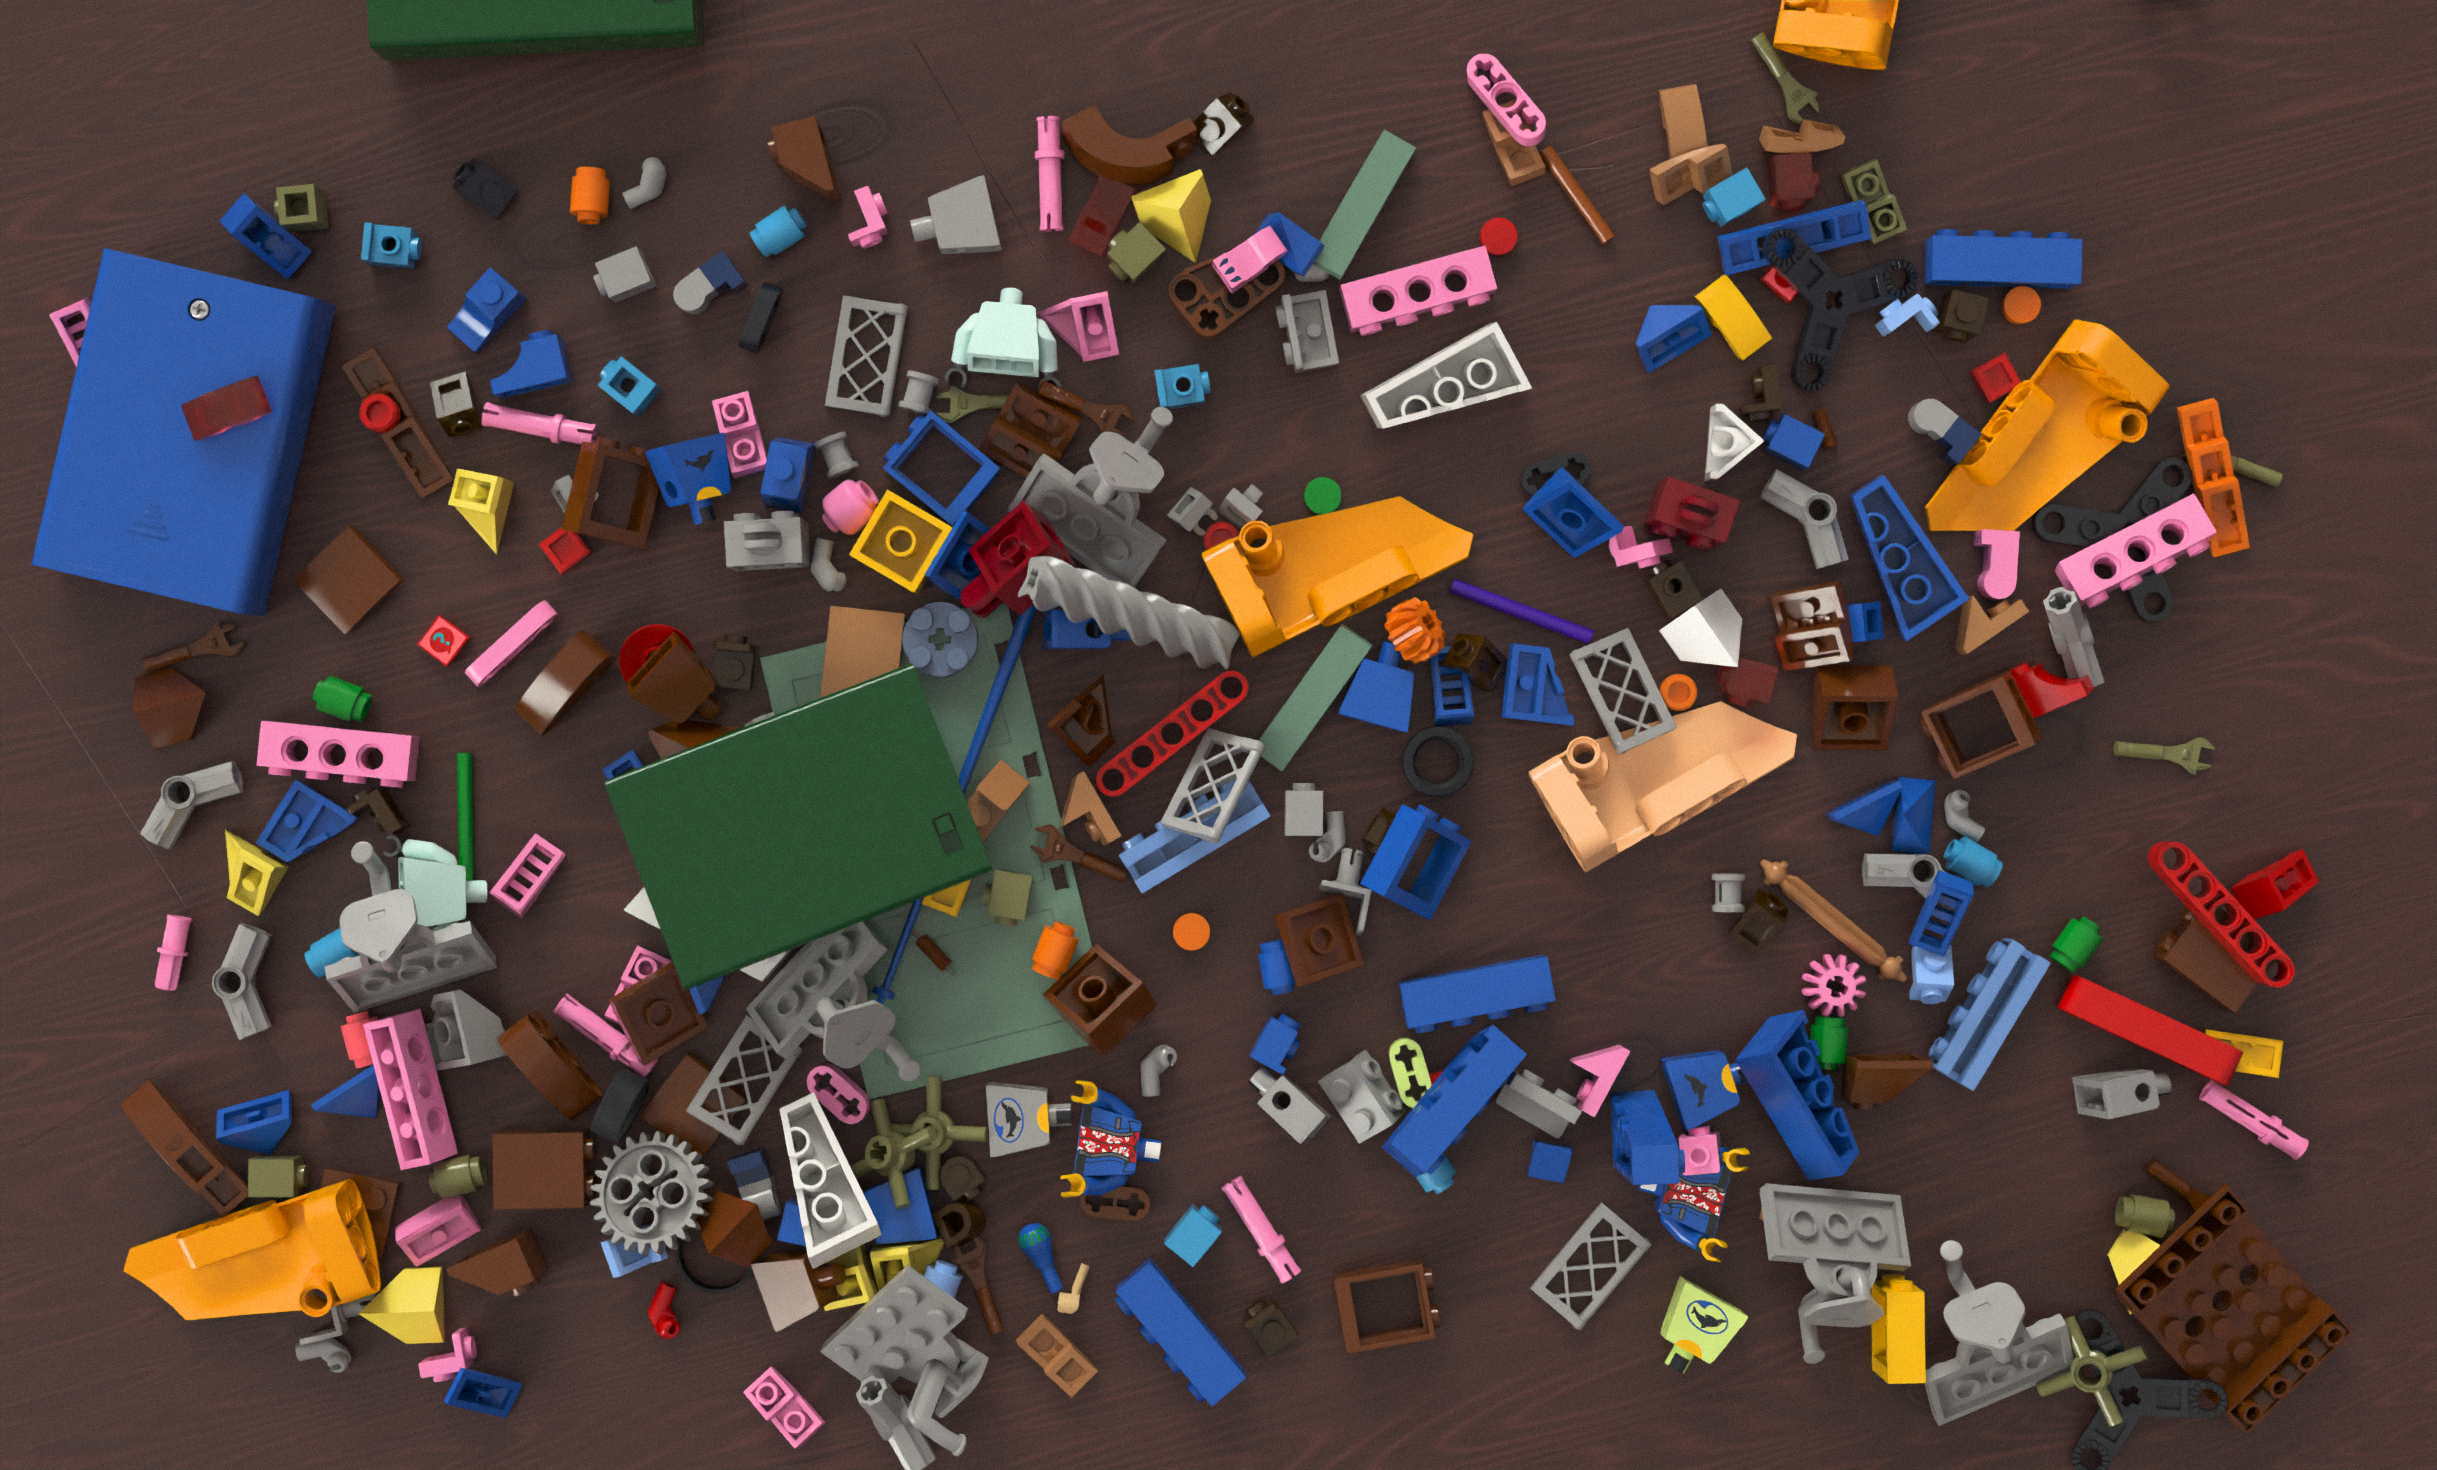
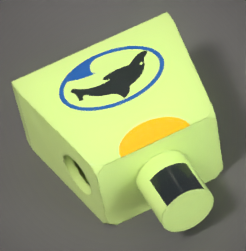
M1680 1276L1660 1332L1665 1339L1674 1344L1664 1363L1683 1374L1694 1355L1711 1364L1744 1325L1748 1316L1737 1307Z

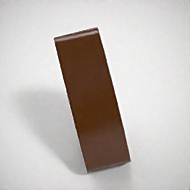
M1216 258L1202 261L1175 276L1169 286V299L1173 307L1199 339L1213 341L1282 288L1285 271L1278 260L1267 267L1273 269L1278 275V280L1275 284L1263 285L1255 277L1238 289L1243 291L1249 298L1248 304L1243 308H1234L1229 304L1227 298L1231 292L1212 266L1213 260ZM1181 284H1190L1197 293L1192 300L1181 301L1175 295L1176 288ZM1207 314L1210 318L1212 315H1215L1217 317L1215 320L1216 328L1210 331L1207 326L1203 330L1200 327L1202 324L1201 316Z
M581 630L566 643L537 676L516 705L514 711L536 732L544 736L607 672L617 657L590 632Z
M534 1011L526 1014L498 1036L497 1039L500 1046L518 1069L549 1102L570 1120L576 1118L602 1097V1092L539 1012Z

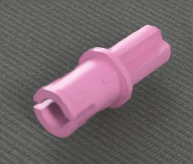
M167 915L162 947L157 948V952H160V958L155 979L156 988L173 991L178 988L183 957L188 956L185 947L192 918Z

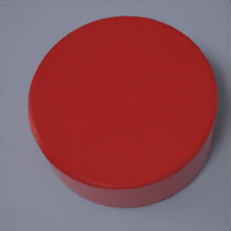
M1493 218L1487 221L1479 235L1480 245L1486 246L1487 253L1495 257L1504 256L1511 252L1518 238L1515 226L1505 218Z
M373 394L363 401L359 415L362 423L371 431L387 433L397 426L400 420V408L389 396Z
M1216 522L1204 534V547L1208 550L1230 538L1233 539L1239 536L1240 533L1231 523Z

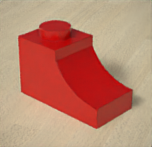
M2025 662L2009 669L2033 718L2081 699L2095 689L2088 675L2073 679L2057 677L2044 670L2041 663L2029 667L2028 663Z
M2300 849L2289 853L2279 861L2257 872L2248 874L2234 885L2231 890L2235 895V899L2251 917L2258 919L2285 910L2319 883V880L2304 850Z

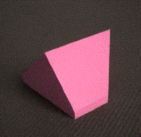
M1107 291L1071 298L1036 313L1082 357L1083 362L1120 355Z

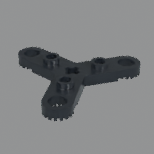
M1775 229L1766 236L1763 242L1765 259L1808 304L1791 368L1792 381L1802 390L1816 392L1827 385V381L1831 378L1829 376L1834 359L1837 357L1848 315L1894 299L1906 297V295H1910L1916 289L1915 286L1918 284L1917 277H1919V273L1916 272V267L1906 260L1893 259L1838 277L1815 251L1800 238L1799 234L1793 230ZM1786 237L1791 245L1790 252L1786 257L1779 258L1775 254L1774 248L1776 246L1774 245L1777 244V240ZM1897 268H1902L1906 279L1904 284L1896 289L1890 283L1892 282L1890 280V277L1892 278L1891 273H1894L1893 270H1897ZM1827 292H1837V295L1834 298L1835 302L1837 303L1835 307H1825V304L1828 301L1827 297L1825 296ZM1814 362L1818 366V376L1813 382L1807 383L1803 377L1804 366L1806 367L1807 363Z
M2171 457L2164 459L2154 466L2153 470L2141 482L2117 514L2051 504L2042 507L2034 514L2032 529L2036 536L2043 541L2087 548L2115 534L2117 530L2124 529L2125 524L2129 527L2176 503L2191 484V468L2180 458ZM2168 466H2174L2181 473V481L2175 487L2168 486L2163 480V471ZM2048 513L2057 514L2061 518L2062 527L2056 534L2048 533L2044 529L2043 519ZM2132 547L2128 549V555L2133 561L2143 562L2146 560L2145 553L2140 548ZM2152 570L2141 576L2143 581L2140 584L2126 591L2134 613L2139 619L2150 623L2164 620L2173 609V598L2163 572L2156 574ZM2149 593L2157 594V596H2160V600H2162L2161 610L2156 614H2150L2144 608V599Z
M2085 1309L2075 1316L2079 1327L2088 1318H2095L2102 1324L2103 1331L2100 1336L2096 1338L2084 1336L2090 1350L2100 1351L2107 1357L2126 1350L2104 1313L2096 1309ZM2090 1364L2097 1378L2101 1377L2100 1369ZM2135 1364L2113 1371L2112 1379L2107 1387L2123 1422L2109 1427L2099 1406L2073 1447L2072 1463L2075 1470H2108V1467L2141 1416L2213 1419L2222 1415L2226 1409L2228 1402L2226 1391L2220 1383L2211 1379L2141 1376ZM2132 1386H2135L2137 1388L2136 1394L2140 1400L2138 1402L2131 1400L2128 1405L2123 1403V1394L2119 1391L2122 1388L2129 1390ZM2207 1388L2212 1389L2219 1396L2218 1404L2211 1409L2202 1408L2196 1401L2198 1393ZM2093 1447V1449H2097L2100 1452L2102 1461L2098 1466L2087 1467L2082 1464L2080 1454L2086 1448Z

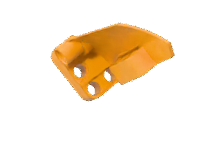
M1782 0L1773 47L1794 55L1826 63L1870 70H1884L1887 66L1899 0Z
M2073 320L2030 380L2020 382L2009 393L1980 432L1982 435L1961 462L1954 467L1925 506L1928 530H2016L2047 502L2122 441H2139L2147 431L2148 422L2146 416H2150L2170 389V385L2113 331L2098 323Z
M1398 496L1268 526L1262 521L1248 522L1241 529L1239 536L1233 539L1230 538L1202 552L1201 556L1233 622L1240 631V635L1250 655L1254 658L1320 624L1323 626L1337 624L1469 558L1474 535L1437 518ZM1256 539L1267 540L1259 548L1250 547L1251 543Z
M351 1179L277 1203L276 1200L266 1201L228 1214L224 1218L219 1217L132 1247L129 1250L123 1270L156 1292L185 1320L301 1310L308 1316L320 1317L328 1313L332 1307L375 1294L381 1288L379 1261L371 1223L359 1189ZM314 1289L323 1291L327 1299L318 1297Z

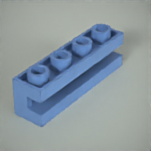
M1236 780L1219 787L1222 801L1227 799ZM1248 781L1218 844L1165 828L1161 825V821L1154 824L1157 830L1154 834L1144 839L1142 834L1139 833L1124 842L1122 846L1125 851L1120 853L1119 857L1129 870L1140 892L1144 893L1269 818L1270 814L1251 782ZM1205 794L1194 800L1198 812L1218 803L1216 796L1208 800ZM1190 803L1186 805L1189 813L1180 818L1185 819L1194 815ZM1220 812L1203 819V825L1213 828Z
M2003 938L2001 943L1996 941L1992 945L1986 956V960L1989 961L1982 974L1977 973L1972 978L1967 987L1969 996L1963 1006L1958 1005L1952 1011L1947 1022L1950 1025L1948 1031L1943 1038L1938 1037L1928 1053V1056L1931 1057L1930 1060L1933 1061V1069L1972 1091L1976 1089L2051 962L2041 956L2026 950L2023 945L2013 939Z

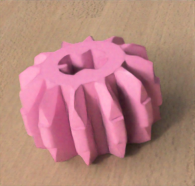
M1825 954L1822 959L1823 967L1816 961L1810 963V967L1816 972L1814 976L1806 973L1802 975V979L1812 982V986L1805 987L1801 991L1805 996L1815 995L1809 1001L1808 1006L1815 1009L1821 1005V1015L1828 1017L1834 1009L1836 1016L1844 1017V1004L1849 1009L1855 1011L1858 1006L1852 1000L1853 996L1865 997L1866 993L1856 989V985L1866 982V978L1860 975L1853 976L1858 971L1859 965L1852 962L1846 966V956L1838 955L1834 963L1831 955ZM1834 976H1836V982L1841 984L1839 992L1833 990L1834 995H1831V989L1827 988L1826 984L1828 980L1835 981Z

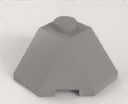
M461 989L433 996L431 1008L435 1011L432 1023L426 1024L425 1028L437 1071L468 1066L507 1055L497 1039L498 1036L505 1032L500 1017Z

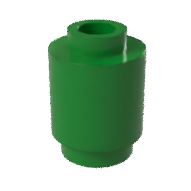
M329 676L326 681L320 680L318 682L312 700L317 702V711L352 723L354 720L362 723L369 713L373 695L366 693V689L334 676Z
M2084 916L2079 921L2071 918L2051 946L2054 950L2049 957L2074 974L2079 967L2083 968L2103 941V938L2098 934L2101 928Z
M1815 1015V1024H1811L1810 1040L1816 1039L1821 1052L1820 1055L1816 1056L1821 1069L1838 1070V1064L1846 1063L1849 1027H1845L1844 1017Z

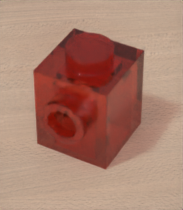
M1811 152L1775 155L1767 162L1771 207L1782 206L1783 211L1801 210L1805 208V203H1809L1815 197V192H1819L1818 170L1812 169Z
M1740 657L1738 667L1721 665L1717 676V684L1722 685L1720 693L1729 696V703L1744 707H1750L1751 701L1769 704L1778 667Z

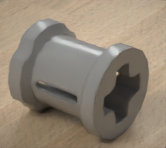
M908 370L906 375L909 378L904 400L899 401L898 407L914 413L927 415L932 411L929 408V403L934 386L939 385L940 379Z
M845 432L830 435L814 443L816 450H821L829 471L826 473L828 479L842 476L859 467L858 462L853 461L845 442L847 438Z
M1713 873L1715 904L1712 905V911L1745 912V906L1741 904L1742 881L1745 880V874Z

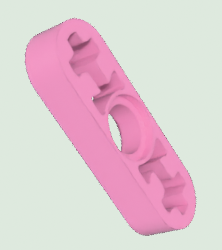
M1490 54L1474 56L1467 65V81L1469 86L1516 142L1523 146H1534L1540 143L1546 133V119L1543 113L1494 56ZM1481 68L1483 71L1490 69V78L1495 84L1491 90L1490 82L1484 75L1477 77V69ZM1504 92L1512 93L1517 98L1516 103L1508 108L1499 106L1495 100L1499 94ZM1521 110L1522 118L1527 124L1536 123L1534 132H1531L1529 129L1522 131V120L1518 116Z
M546 600L540 602L466 669L465 674L477 687L482 686L540 635L558 617V613Z

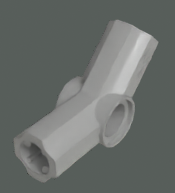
M1777 469L1774 470L1759 498L1793 516L1803 524L1816 569L1849 560L1836 517L1837 504L1834 499L1828 494L1819 493ZM1812 501L1820 502L1825 508V515L1821 521L1814 520L1809 514V505Z
M2064 587L2050 590L2049 596L2043 600L2050 621L2048 624L2058 655H2062L2067 677L2073 679L2088 675L2094 687L2105 683L2093 647L2095 641L2086 613H2082V608L2075 591L2066 590Z
M231 761L186 775L172 776L167 779L162 785L161 797L140 834L158 846L169 850L172 849L195 807L244 792V781L236 762ZM183 782L190 789V796L186 802H182L177 796V788Z
M1865 853L1862 862L1864 886L1914 887L1925 899L1937 872H1945L1936 858L1918 853ZM1923 860L1926 862L1929 871L1925 879L1918 881L1914 877L1913 868L1917 862ZM1937 902L1936 904L1937 906L1943 907L1945 909L1951 911L1954 910L1953 907H1950L1948 905Z
M244 923L238 925L223 964L216 971L212 979L213 990L216 995L222 998L239 1040L272 1027L255 987V975L272 935L265 930ZM231 972L238 974L241 979V986L238 991H233L228 986L227 979Z
M872 1375L861 1381V1387L856 1393L859 1404L871 1416L874 1426L883 1440L889 1441L905 1470H921L936 1460L937 1456L925 1435L916 1429L908 1419L907 1412L911 1403L904 1393L898 1395L884 1378H875Z

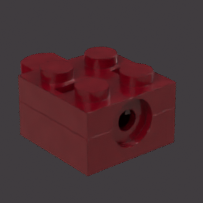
M1668 476L1657 482L1644 525L1652 527L1651 534L1664 539L1669 538L1670 540L1673 537L1679 536L1688 539L1687 546L1707 552L1708 549H1714L1726 543L1740 500Z
M1023 500L968 549L981 574L962 590L961 602L979 618L988 617L1003 602L1021 616L1033 605L1029 595L1018 597L1019 590L1027 576L1031 557H1054L1067 562L1074 568L1076 565L1051 523Z

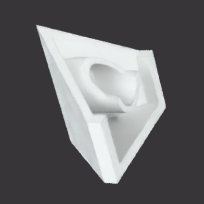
M1715 404L1710 407L1704 482L1717 480L1764 442L1760 436L1724 404Z
M1722 589L1717 590L1659 630L1680 661L1738 667L1742 618Z

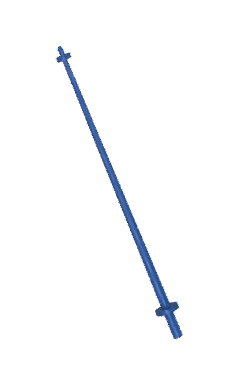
M1034 604L1021 616L1018 615L958 778L964 795L1037 608ZM924 898L913 902L882 987L874 985L872 990L874 994L879 995L877 1002L882 1005L885 998L894 999L895 992L889 990Z

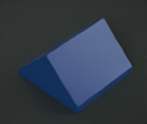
M1563 467L1539 489L1522 509L1573 558L1614 537L1624 529L1622 523Z
M963 510L926 571V582L961 602L962 590L981 574L968 549L991 529Z

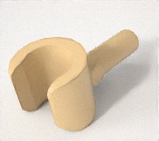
M1081 1263L1072 1286V1293H1059L1058 1312L1072 1314L1077 1311L1081 1288L1090 1266Z

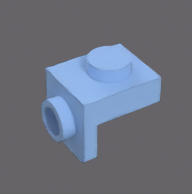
M1916 294L1903 304L1896 299L1880 311L1883 319L1876 323L1875 327L1884 337L1912 316L1916 318L1926 332L1935 328L1940 322L1936 318L1938 312L1933 303L1928 298L1924 297L1922 299L1919 294Z
M1951 945L1944 957L1913 946L1911 949L1913 984L1909 991V999L1919 1000L1925 1004H1937L1947 1001L1954 987Z
M652 1224L643 1225L642 1227L647 1229ZM612 1238L600 1242L613 1278L668 1258L665 1249L666 1243L664 1244L663 1255L654 1253L651 1246L648 1255L645 1256L638 1252V1246L632 1253L624 1250V1243L619 1246L611 1242Z

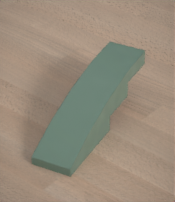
M1385 129L1383 130L1323 233L1320 242L1324 245V248L1313 265L1341 280L1413 156L1416 147Z
M1343 623L1258 740L1266 746L1261 755L1263 759L1280 771L1284 770L1372 647L1371 643Z

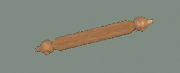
M1763 859L1760 862L1765 871L1766 878L1764 883L1766 885L1771 883L1779 884L1783 894L1865 962L1878 966L1880 970L1878 977L1881 980L1887 978L1904 982L1907 979L1902 971L1901 963L1903 959L1900 956L1896 958L1887 957L1884 948L1799 877L1787 874L1786 868L1788 863L1786 861L1780 863Z

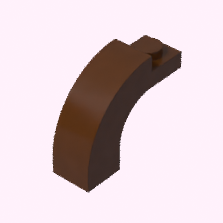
M1092 105L1062 121V139L1074 157L1093 173L1115 182L1141 184L1154 182L1172 175L1173 158L1181 159L1187 156L1196 146L1197 128L1189 117L1153 137L1145 139L1128 138L1111 129L1096 106Z

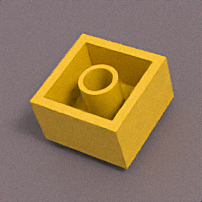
M887 489L849 555L918 595L926 582L925 573L952 530V527Z

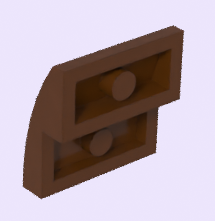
M1017 380L978 450L1027 478L1043 453L1058 463L1078 428L1082 417L1060 404L1037 394V391Z
M351 525L325 547L296 577L294 582L346 635L353 632L374 607L381 605L404 579Z
M1841 581L1778 591L1770 596L1780 632L1774 636L1784 671L1848 662L1853 659L1852 630Z
M688 1052L640 1116L661 1133L665 1134V1136L669 1137L671 1134L679 1138V1145L684 1141L690 1143L692 1147L689 1154L696 1151L703 1158L721 1133L688 1114L686 1110L712 1069ZM722 1077L719 1078L720 1084L728 1082ZM734 1086L721 1089L726 1109L742 1106L747 1100L746 1095ZM717 1090L711 1091L702 1105V1108L710 1113L722 1111ZM737 1112L727 1114L729 1123ZM722 1115V1116H718V1118H720V1119H722V1120L724 1121L723 1115Z

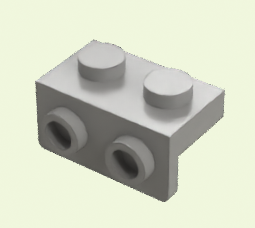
M1326 290L1290 296V294L1282 295V305L1276 306V314L1279 328L1286 327L1289 342L1282 343L1286 365L1293 364L1295 373L1339 365Z
M1366 1050L1358 1053L1351 1061L1323 1076L1318 1081L1359 1144L1392 1126L1406 1112L1402 1105L1401 1097L1390 1087L1382 1075L1379 1064L1370 1057Z
M1526 1069L1522 1075L1513 1070L1512 1076L1502 1086L1495 1099L1498 1105L1555 1138L1561 1137L1569 1122L1575 1125L1582 1112L1574 1105L1577 1101L1575 1097L1557 1088L1555 1093H1552L1542 1087L1545 1080Z

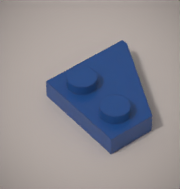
M1509 643L1501 718L1574 726L1575 720L1573 714H1570L1563 696L1565 691L1560 678L1555 673V663L1550 648Z

